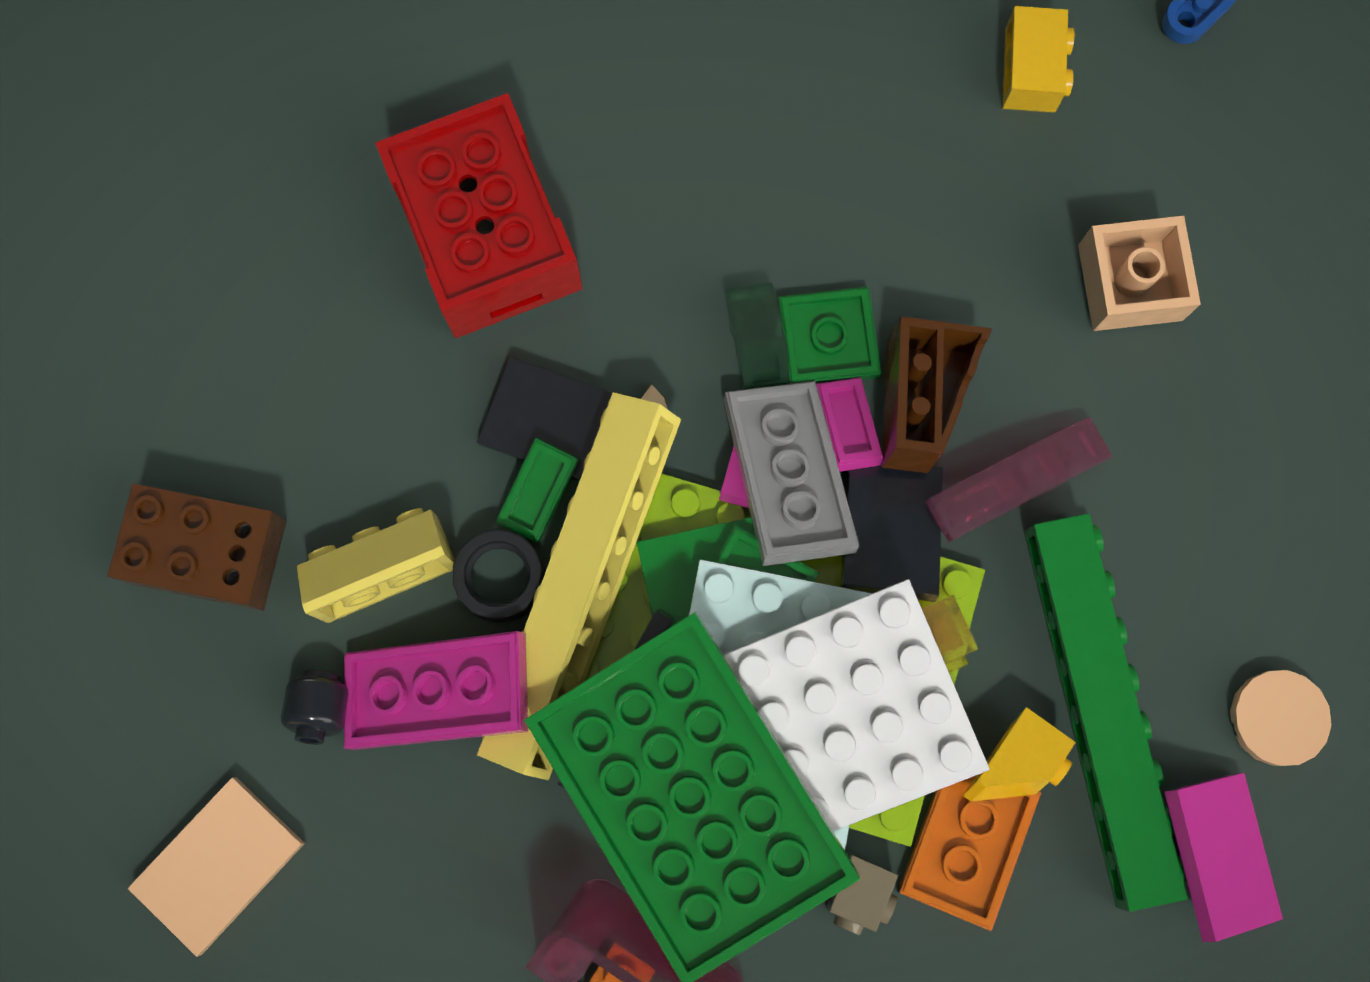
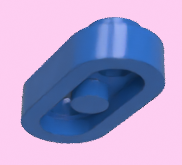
M1173 0L1163 15L1162 28L1167 37L1176 43L1190 44L1196 42L1232 7L1236 0ZM1178 20L1186 21L1189 27L1181 25Z

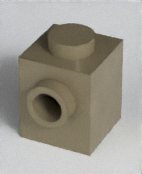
M847 853L861 875L860 880L829 898L825 908L829 912L836 914L833 924L857 935H861L864 927L877 932L880 922L888 924L894 912L897 896L891 893L898 875Z

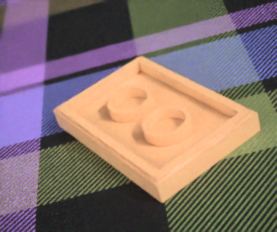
M232 777L130 885L128 890L198 957L213 944L305 842L237 777Z

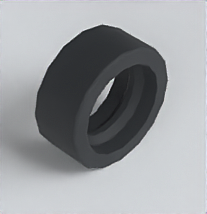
M488 530L472 537L459 550L453 564L452 584L459 600L474 615L491 622H510L526 615L532 609L535 592L541 585L545 573L536 549L524 537L507 530ZM493 549H506L516 553L523 560L527 570V581L523 591L514 600L505 604H492L483 600L476 594L471 583V572L475 562L484 553Z

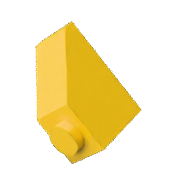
M1026 707L1010 724L986 760L990 770L976 775L963 796L972 802L1035 795L1049 782L1057 786L1072 766V762L1066 757L1076 742Z

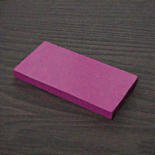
M514 631L345 653L344 685L347 687L349 695L344 722V749L358 750L528 732V726L524 719L528 718L525 633Z

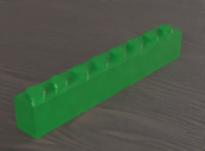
M1090 513L1034 524L1024 531V536L1115 907L1131 912L1188 900L1185 886H1188L1182 859L1176 855L1172 839L1175 836L1169 808H1164L1160 788L1164 786L1163 772L1159 762L1156 759H1152L1147 741L1152 736L1151 725L1146 713L1140 711L1135 692L1139 691L1138 674L1133 664H1128L1123 646L1127 644L1126 627L1121 617H1116L1111 599L1115 597L1114 580L1108 570L1104 571L1100 552L1104 548L1100 528L1098 525L1092 524Z

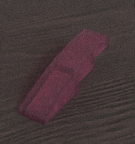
M1087 417L972 475L925 502L949 543L1112 458L1113 455L1091 418Z

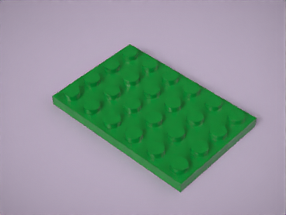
M697 612L689 615L524 719L681 982H694L860 880L861 875Z

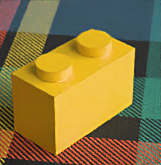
M1014 6L1005 27L1002 109L1055 113L1064 96H1070L1073 86V70L1067 69V55L1072 53L1075 32L1074 28L1068 27V10Z

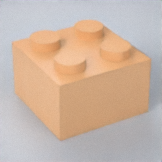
M1184 216L1092 226L1078 244L1093 331L1183 321L1201 305Z

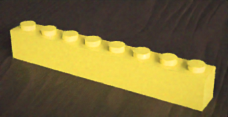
M613 392L608 407L601 416L599 431L593 447L585 459L584 471L575 495L568 504L566 519L558 540L551 549V559L542 583L535 592L534 604L525 628L522 633L526 634L528 717L586 680L681 422L679 417L659 403ZM529 728L528 732L482 737V743L477 756L520 774L549 780L553 768Z

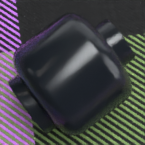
M304 670L301 672V677L294 678L287 684L281 722L286 729L295 733L294 739L297 742L321 745L324 743L325 737L335 736L343 730L349 692L347 687L339 682L340 677L337 674L324 670Z

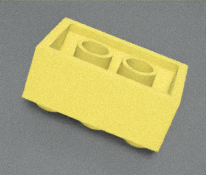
M422 508L413 509L399 515L396 518L397 524L380 530L379 527H370L352 536V543L338 549L334 545H329L309 553V561L297 565L301 602L305 614L330 623L453 571L455 557L437 515L432 510L424 512Z

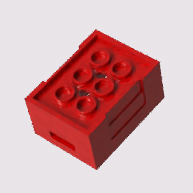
M508 93L375 142L391 185L403 207L426 266L425 271L440 310L455 339L583 290L577 259L560 218H555L532 163L524 130ZM466 178H473L477 181L476 189L471 192L462 191L460 184ZM485 219L491 220L494 223V228L490 233L481 234L477 231L476 228L480 221Z

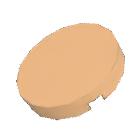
M1289 670L1266 671L1247 679L1235 693L1230 709L1231 723H1234V730L1237 733L1235 737L1240 746L1255 760L1272 766L1300 765L1314 758L1327 743L1332 726L1330 707L1321 690L1306 676Z

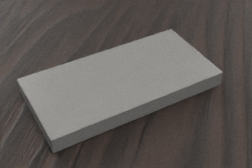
M815 381L725 392V409L754 532L758 541L762 565L767 566L856 553L859 543Z

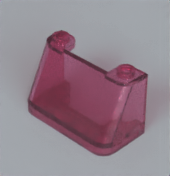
M603 879L588 881L577 890L525 967L545 982H577L584 975L592 961L622 982H681L630 896ZM725 962L694 982H743V979L734 966Z

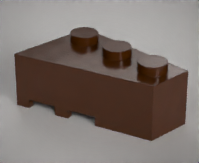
M900 317L887 339L882 468L928 473L943 455L963 405L962 401L969 383L974 377L978 360L985 343L988 341L992 328Z

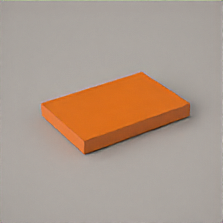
M975 775L934 792L897 892L992 931L1041 792L1035 795L971 802L963 795L976 777Z

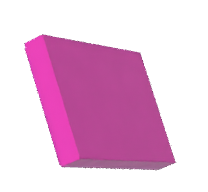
M1245 773L1231 774L1165 791L1202 942H1217L1282 920L1280 905Z

